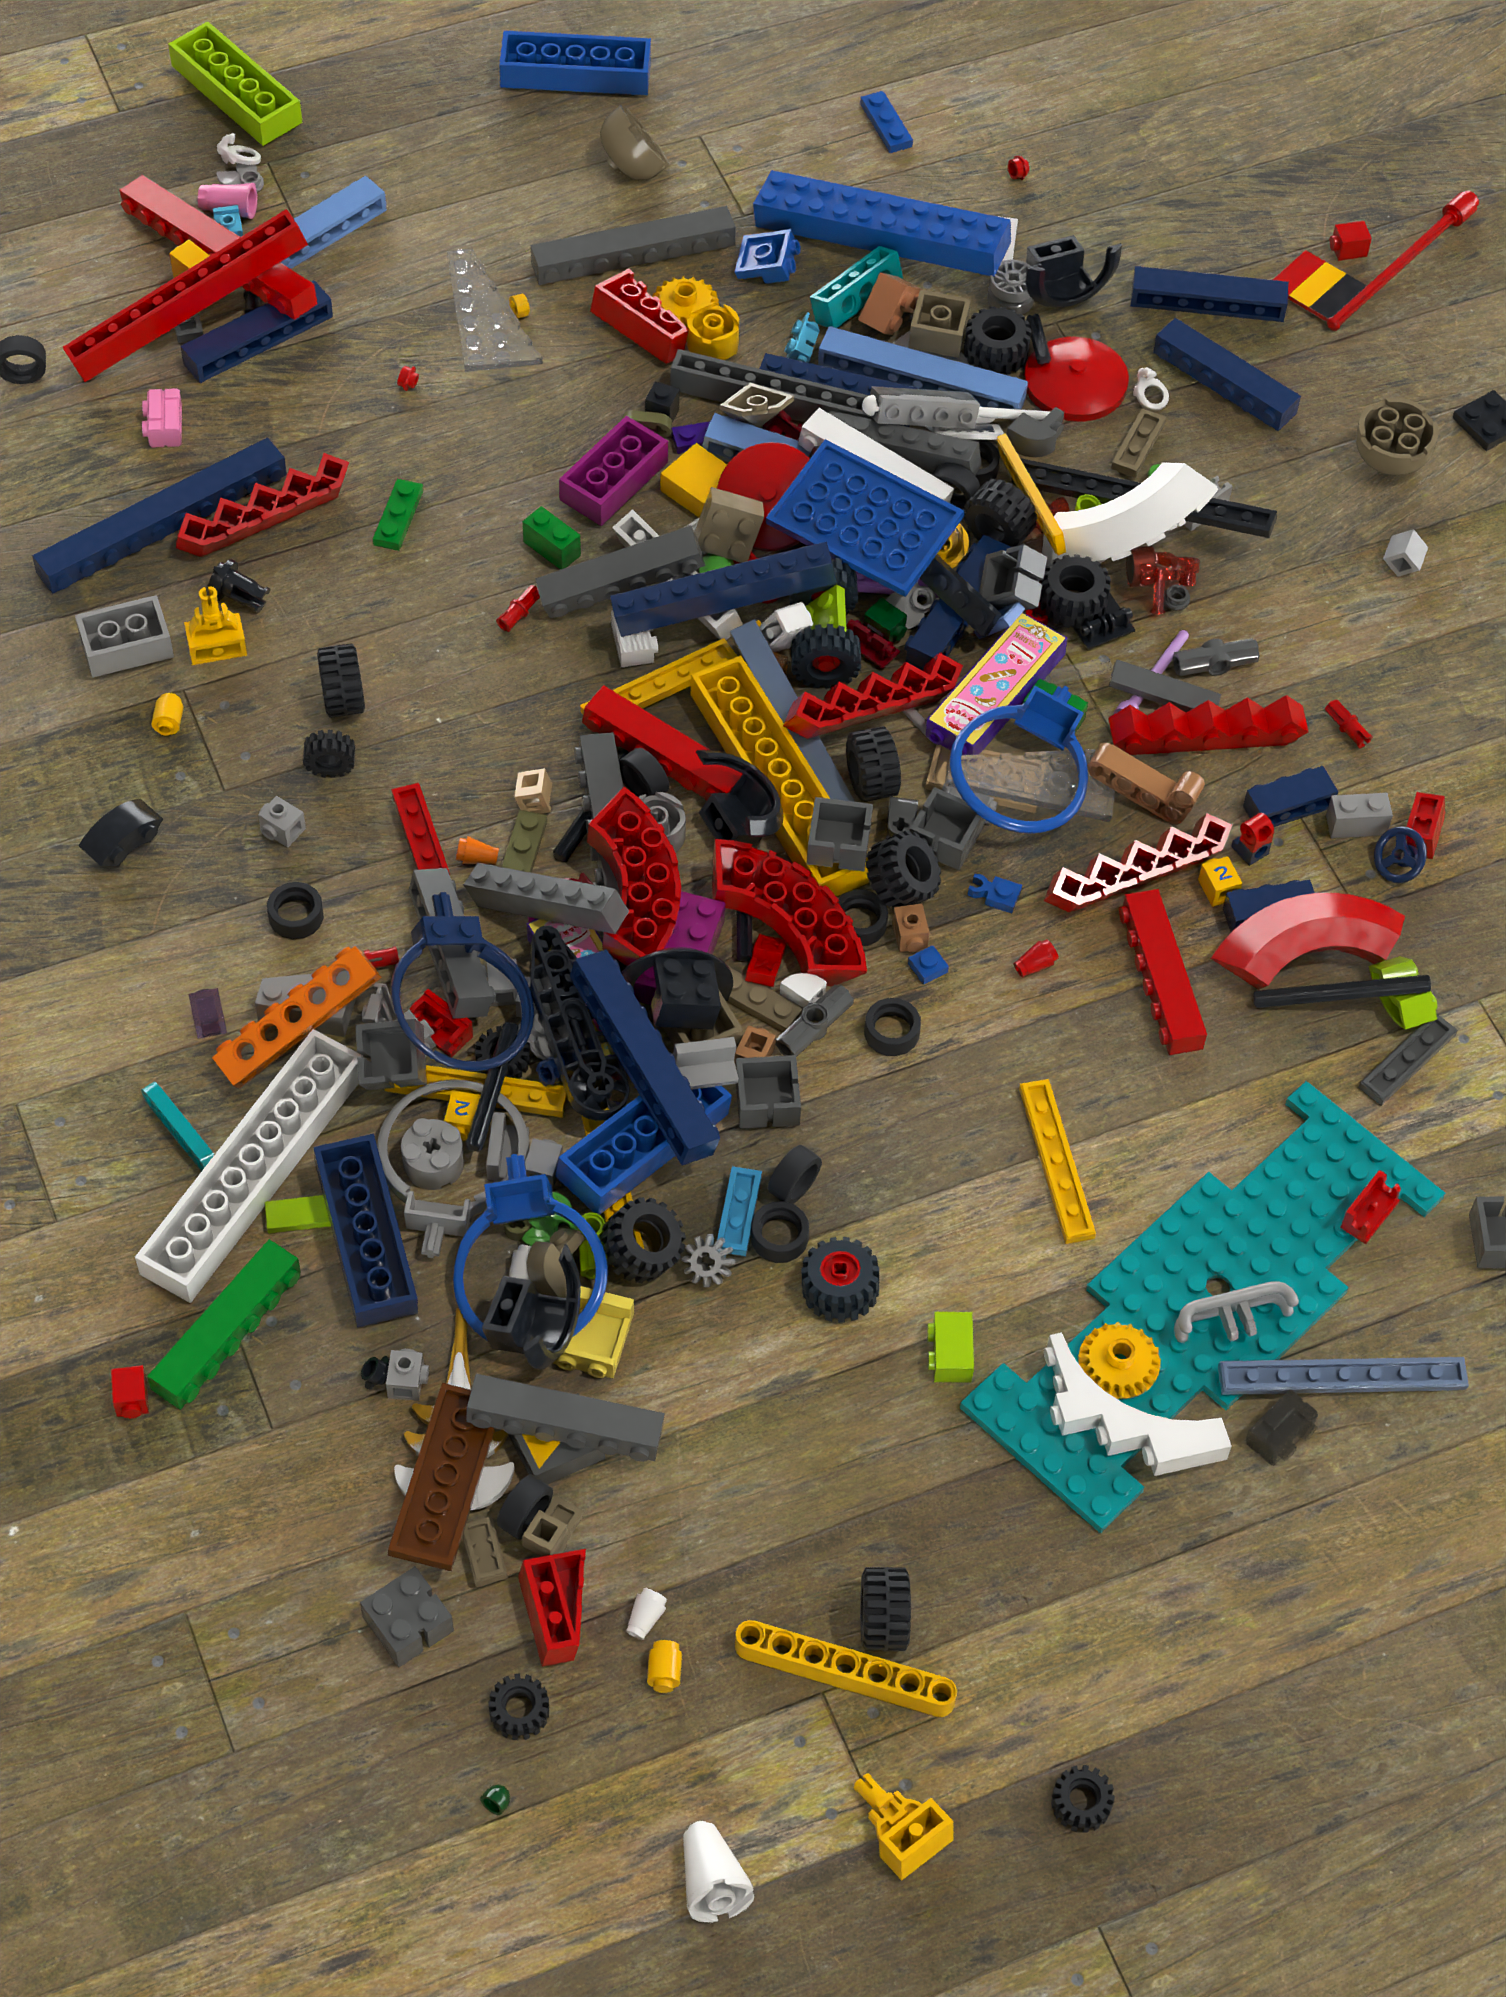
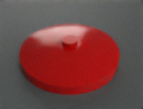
M1075 336L1053 339L1047 342L1051 357L1049 363L1038 364L1035 352L1027 360L1024 380L1028 381L1027 394L1029 398L1042 411H1052L1055 407L1064 411L1063 420L1085 422L1105 417L1121 405L1127 394L1129 375L1124 361L1112 348L1099 341Z
M777 442L760 443L750 446L730 460L718 481L717 489L763 502L764 519L753 549L778 551L792 547L800 542L766 524L768 514L810 460L807 455L793 446Z

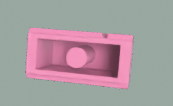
M177 388L165 389L164 391L162 389H149L147 391V401H142L143 416L147 417V421H142L143 437H148L149 446L152 448L164 447L165 445L168 447L180 446L182 444V402L180 390Z

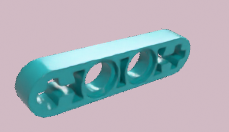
M155 1081L141 1089V1093L149 1107L202 1172L214 1156L212 1150Z

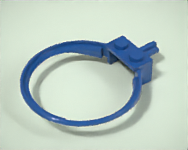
M1034 686L1024 704L1000 706L990 709L969 722L956 737L950 754V771L954 785L966 804L986 821L1013 832L1043 833L1064 825L1080 809L1087 790L1088 766L1085 753L1075 736V729L1084 713L1067 704L1072 696V693L1068 692L1069 688L1067 686L1063 688L1058 686L1053 695ZM1004 718L1016 719L1014 724L1062 751L1066 747L1071 753L1078 771V788L1073 801L1060 814L1040 821L1016 820L995 812L977 798L964 777L961 756L963 746L969 735L976 728L989 721Z
M512 1154L511 1157L506 1158L509 1180L484 1184L487 1209L469 1227L458 1248L453 1274L454 1294L458 1308L468 1325L478 1335L487 1340L482 1330L484 1323L480 1321L471 1309L464 1290V1267L472 1245L481 1233L490 1226L492 1221L494 1225L556 1214L570 1221L583 1233L591 1246L595 1259L596 1276L594 1288L586 1306L578 1315L577 1324L572 1336L574 1337L591 1321L603 1300L608 1278L607 1259L598 1235L584 1217L571 1207L553 1198L552 1186L546 1174L527 1177L524 1155Z

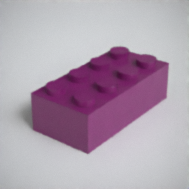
M626 415L559 478V500L602 526L668 463V440Z
M681 891L676 925L665 948L687 947L713 955L725 922V902ZM653 967L643 972L634 985V995L638 1002L651 1005L656 990Z

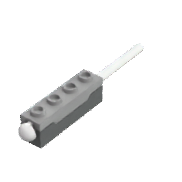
M871 386L870 395L862 403L863 411L880 424L975 429L977 418L1016 420L1024 412L1037 421H1042L1051 412L980 407V403L969 392Z

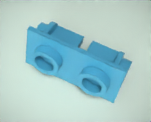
M807 312L802 320L797 319L793 325L791 334L794 336L788 341L784 350L787 353L786 358L809 363L814 349L813 346L820 332L816 322L808 321L810 313Z

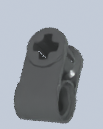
M890 796L886 838L899 832L910 830L917 816L919 800Z

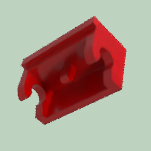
M1416 792L1407 827L1414 829L1421 835L1426 845L1427 858L1433 859L1445 818V796ZM1406 836L1407 845L1417 847L1414 840Z
M429 989L410 1007V1011L420 1022L425 1019L435 1032L431 1038L435 1042L436 1047L451 1058L473 1038L472 1021L467 1017L453 1019L448 1003Z
M1381 1170L1376 1173L1348 1208L1340 1227L1365 1245L1400 1202L1398 1199L1401 1191L1400 1185L1395 1184L1393 1188L1388 1187L1385 1183L1387 1174Z

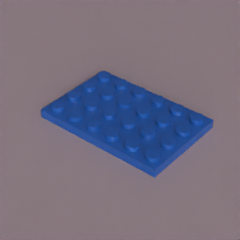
M825 439L768 514L766 524L807 546L827 541L832 559H842V564L847 563L851 569L906 597L964 517V510Z

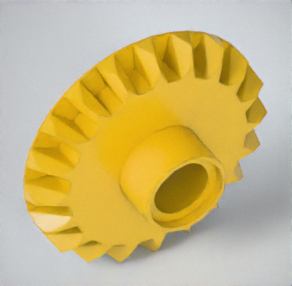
M682 276L680 280L673 277L671 282L664 281L662 286H657L656 292L653 293V297L657 296L662 301L661 307L664 310H670L686 327L690 312L694 307L706 302H715V306H719L717 292L712 290L711 284L705 285L703 279L696 281L694 276L691 279H685Z
M1117 1322L1113 1325L1105 1323L1098 1329L1094 1328L1085 1337L1079 1350L1078 1363L1083 1371L1101 1389L1114 1398L1126 1399L1141 1395L1152 1387L1159 1375L1161 1359L1158 1347L1154 1345L1152 1337L1144 1334L1143 1329L1133 1328L1131 1323L1129 1325H1121ZM1115 1354H1122L1127 1359H1118L1115 1357Z

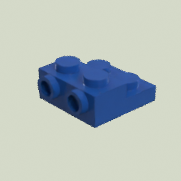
M791 229L743 236L735 268L737 279L762 276L765 284L789 281L790 273H795L796 271L794 257L800 254V243L798 239H795Z

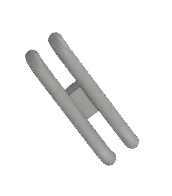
M1272 1281L1194 1300L1187 1303L1180 1310L1179 1317L1174 1326L1175 1337L1178 1342L1184 1343L1188 1340V1333L1193 1329L1191 1322L1220 1315L1229 1340H1237L1238 1329L1232 1313L1237 1311L1246 1334L1253 1336L1256 1335L1257 1328L1250 1310L1251 1307L1274 1303L1280 1307L1283 1315L1291 1316L1294 1313L1293 1307L1299 1303L1298 1296L1293 1288L1286 1283Z

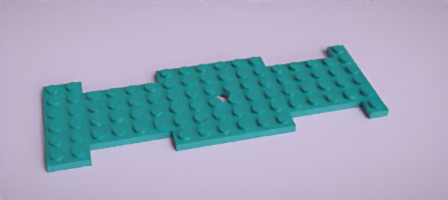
M1305 1081L1287 1098L1285 1103L1305 1122L1247 1177L1231 1190L1210 1172L1206 1173L1087 1284L1086 1291L1103 1304L1106 1309L1067 1344L1069 1350L1078 1362L1080 1347L1085 1337L1094 1328L1098 1329L1105 1323L1107 1325H1113L1117 1322L1121 1325H1129L1131 1323L1133 1328L1143 1329L1145 1335L1152 1337L1154 1345L1159 1350V1357L1161 1359L1160 1371L1155 1383L1146 1392L1136 1397L1118 1399L1119 1401L1147 1414L1173 1419L1203 1390L1227 1411L1243 1394L1221 1395L1218 1371L1220 1361L1279 1360L1347 1293L1349 1287L1327 1269L1358 1240L1340 1227L1348 1208L1379 1170L1387 1174L1385 1183L1388 1187L1393 1188L1395 1184L1400 1185L1401 1191L1398 1199L1405 1201L1423 1217L1444 1199L1446 1193L1309 1082ZM1212 1278L1225 1280L1229 1285L1230 1291L1266 1282L1279 1281L1293 1288L1298 1296L1299 1303L1293 1307L1294 1313L1291 1316L1283 1315L1280 1307L1274 1303L1251 1307L1250 1310L1257 1328L1256 1335L1248 1336L1246 1334L1237 1311L1232 1313L1238 1329L1237 1340H1229L1220 1315L1191 1322L1193 1329L1188 1333V1340L1184 1343L1178 1342L1175 1337L1174 1326L1179 1317L1180 1310L1187 1303L1194 1300L1213 1296L1206 1289L1207 1281ZM1115 1354V1357L1118 1359H1127L1122 1354ZM1002 1363L960 1403V1409L1101 1534L1143 1493L1144 1486L1123 1468L1141 1449L1108 1456L1105 1445L1101 1446L1098 1442L1096 1428L1062 1436L1059 1425L1053 1424L1050 1414V1407L1053 1406L1057 1394L1053 1384V1376H1055L1053 1367H1048L1046 1364L1026 1383L1006 1364Z

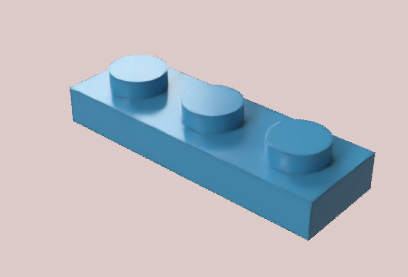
M734 1166L731 1168L717 1240L721 1237L725 1239V1243L721 1247L723 1250L732 1247L733 1252L730 1254L746 1257L762 1171Z

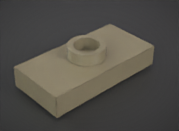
M492 1516L467 1522L462 1537L476 1587L508 1579Z

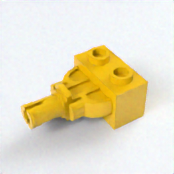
M211 586L208 587L209 595L206 594L205 587L199 591L202 614H200L199 607L194 609V616L191 621L184 622L192 665L247 656L240 614H233L228 610L225 603H221L222 611H220L217 590Z
M869 1773L863 1775L865 1782L861 1778L855 1782L854 1790L873 1808L869 1812L868 1818L876 1827L880 1858L901 1881L954 1840L953 1820L932 1798L922 1804L916 1800L905 1799L899 1791L894 1792V1795L889 1792L886 1793Z

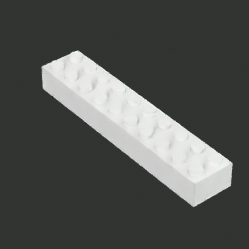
M312 1029L135 1256L139 1274L191 1303L265 1207V1202L272 1198L359 1084L357 1058L363 1057V1055Z

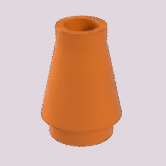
M467 836V839H459L456 860L462 861V864L482 863L496 865L499 848L492 847Z

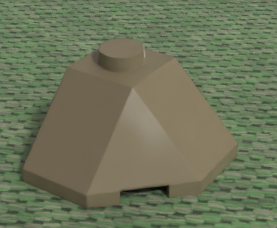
M749 383L720 405V410L734 420L760 428L794 401V396Z

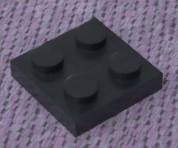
M1495 390L1454 411L1452 418L1485 451L1506 441V401Z

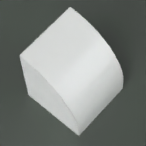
M794 974L785 978L780 983V995L804 1008L809 1003L816 1002L826 993L827 982L813 974Z

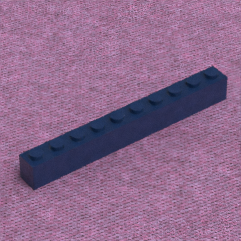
M267 437L32 555L36 573L52 594L65 589L71 584L89 577L95 572L115 564L128 555L136 553L142 548L180 530L186 513L200 518L207 517L217 510L220 498L235 502L251 494L255 483L267 486L272 482L280 480L287 475L285 457Z

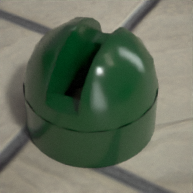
M499 1784L492 1785L484 1792L480 1800L488 1811L495 1815H502L510 1803V1793L505 1786Z

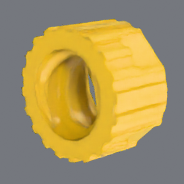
M525 294L510 296L509 307L512 316L515 319L527 317L530 307Z

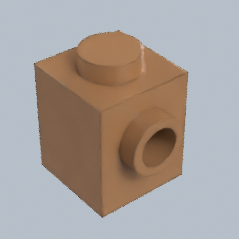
M915 904L894 907L892 926L899 952H917L928 948L930 932L923 905Z

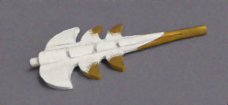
M457 1308L455 1337L446 1384L471 1390L467 1344L468 1323L462 1316L459 1308ZM414 1403L412 1409L416 1416L423 1423L429 1425L435 1405L429 1406ZM504 1430L494 1433L487 1458L495 1454L504 1444L508 1433ZM406 1431L404 1437L409 1447L419 1456L425 1434ZM513 1462L495 1467L484 1466L471 1510L490 1506L504 1494L514 1475L515 1467ZM397 1464L394 1467L395 1477L399 1489L406 1496L414 1468Z

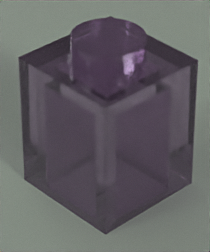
M218 988L201 989L195 993L188 994L197 1038L201 1039L227 1033Z

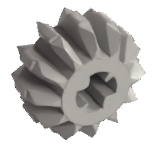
M708 1234L705 1242L700 1236L695 1237L696 1247L691 1244L685 1247L692 1256L682 1257V1262L691 1263V1267L686 1268L684 1273L690 1274L694 1271L696 1274L692 1278V1282L695 1284L703 1277L704 1287H710L712 1279L717 1285L722 1284L721 1274L725 1277H730L732 1274L725 1265L735 1264V1259H726V1255L733 1252L732 1247L723 1250L721 1247L725 1243V1239L722 1237L714 1244L713 1234ZM707 1253H709L711 1259H715V1264L710 1265V1268H708L706 1262H702V1257L707 1256Z

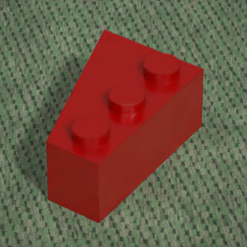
M586 1548L527 1559L522 1562L518 1579L542 1667L574 1661L580 1645Z

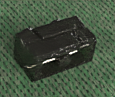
M1288 1390L1249 1429L1245 1442L1271 1466H1274L1280 1459L1286 1462L1297 1450L1295 1444L1301 1438L1307 1441L1316 1431L1317 1426L1315 1422L1318 1412L1307 1402H1303V1399L1294 1391Z

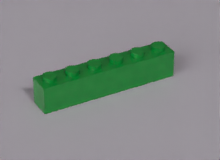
M268 1239L148 1374L147 1377L151 1390L179 1410L187 1402L191 1403L197 1397L200 1387L207 1379H212L218 1373L220 1364L226 1357L236 1353L241 1340L247 1333H252L257 1329L262 1316L268 1310L271 1311L277 1306L283 1292L288 1287L292 1288L297 1283L301 1274L298 1258Z

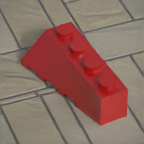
M630 269L596 285L590 312L602 321L608 323L665 364L674 360L678 349L685 350L689 329L670 310H664L661 307L662 301L657 296L652 297L647 292V286L642 281L637 282L633 278L634 273Z

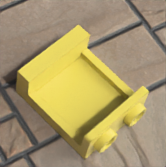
M581 1286L579 1314L586 1306L593 1289ZM605 1292L594 1317L578 1334L572 1337L564 1353L553 1364H557L560 1368L569 1371L574 1369L585 1371L596 1378H614L634 1315V1299Z

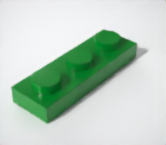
M397 478L374 534V546L400 551L423 494V484Z

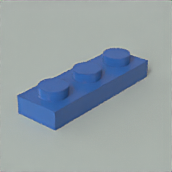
M884 91L861 96L860 105L889 153L911 148L913 146V139Z

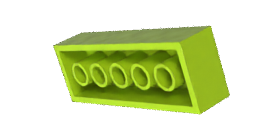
M208 21L168 43L172 67L262 146L302 123L300 100Z

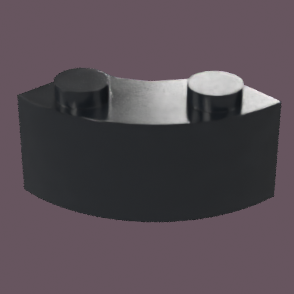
M142 799L127 801L101 817L86 833L79 847L100 866H120L127 855L135 848L151 842L157 835L163 818Z

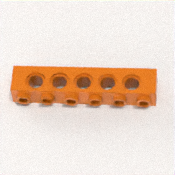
M354 946L352 949L346 947L335 956L336 961L328 967L324 965L318 968L311 975L313 978L304 986L302 984L295 986L288 992L289 998L284 1002L272 1004L264 1011L265 1016L257 1023L251 1021L240 1030L241 1035L233 1041L229 1039L223 1042L216 1049L218 1053L212 1059L233 1086L240 1089L308 1036L312 1029H317L382 978L359 948ZM346 970L350 974L349 981L345 985L340 986L336 982V977L341 971ZM318 989H324L326 992L325 1000L320 1004H314V992ZM299 1007L302 1011V1016L299 1021L291 1023L289 1013L292 1009ZM271 1026H276L278 1029L276 1039L267 1041L265 1038L266 1030ZM252 1044L254 1054L250 1059L244 1060L241 1055L242 1049L246 1045Z

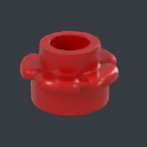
M1017 155L1014 159L1008 161V172L1012 179L1020 178L1024 180L1029 173V163L1022 156Z
M404 366L400 371L397 385L403 387L405 391H408L409 387L414 389L417 385L419 374L415 373L416 367Z

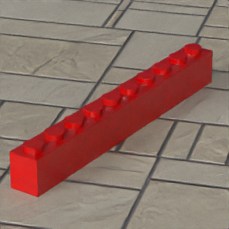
M143 175L119 190L122 200L121 206L127 214H131L139 219L144 225L153 228L161 236L167 237L177 246L190 240L211 256L240 238V236ZM281 262L242 285L246 291L257 295L263 302L271 304L280 313L286 314L294 320L318 304L314 283Z
M285 209L62 348L84 382H87L306 247L308 243L289 211Z

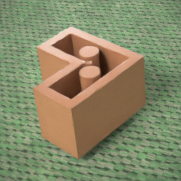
M880 272L858 320L884 334L893 335L902 324L903 319L901 317L903 313L914 312L921 288L898 276Z

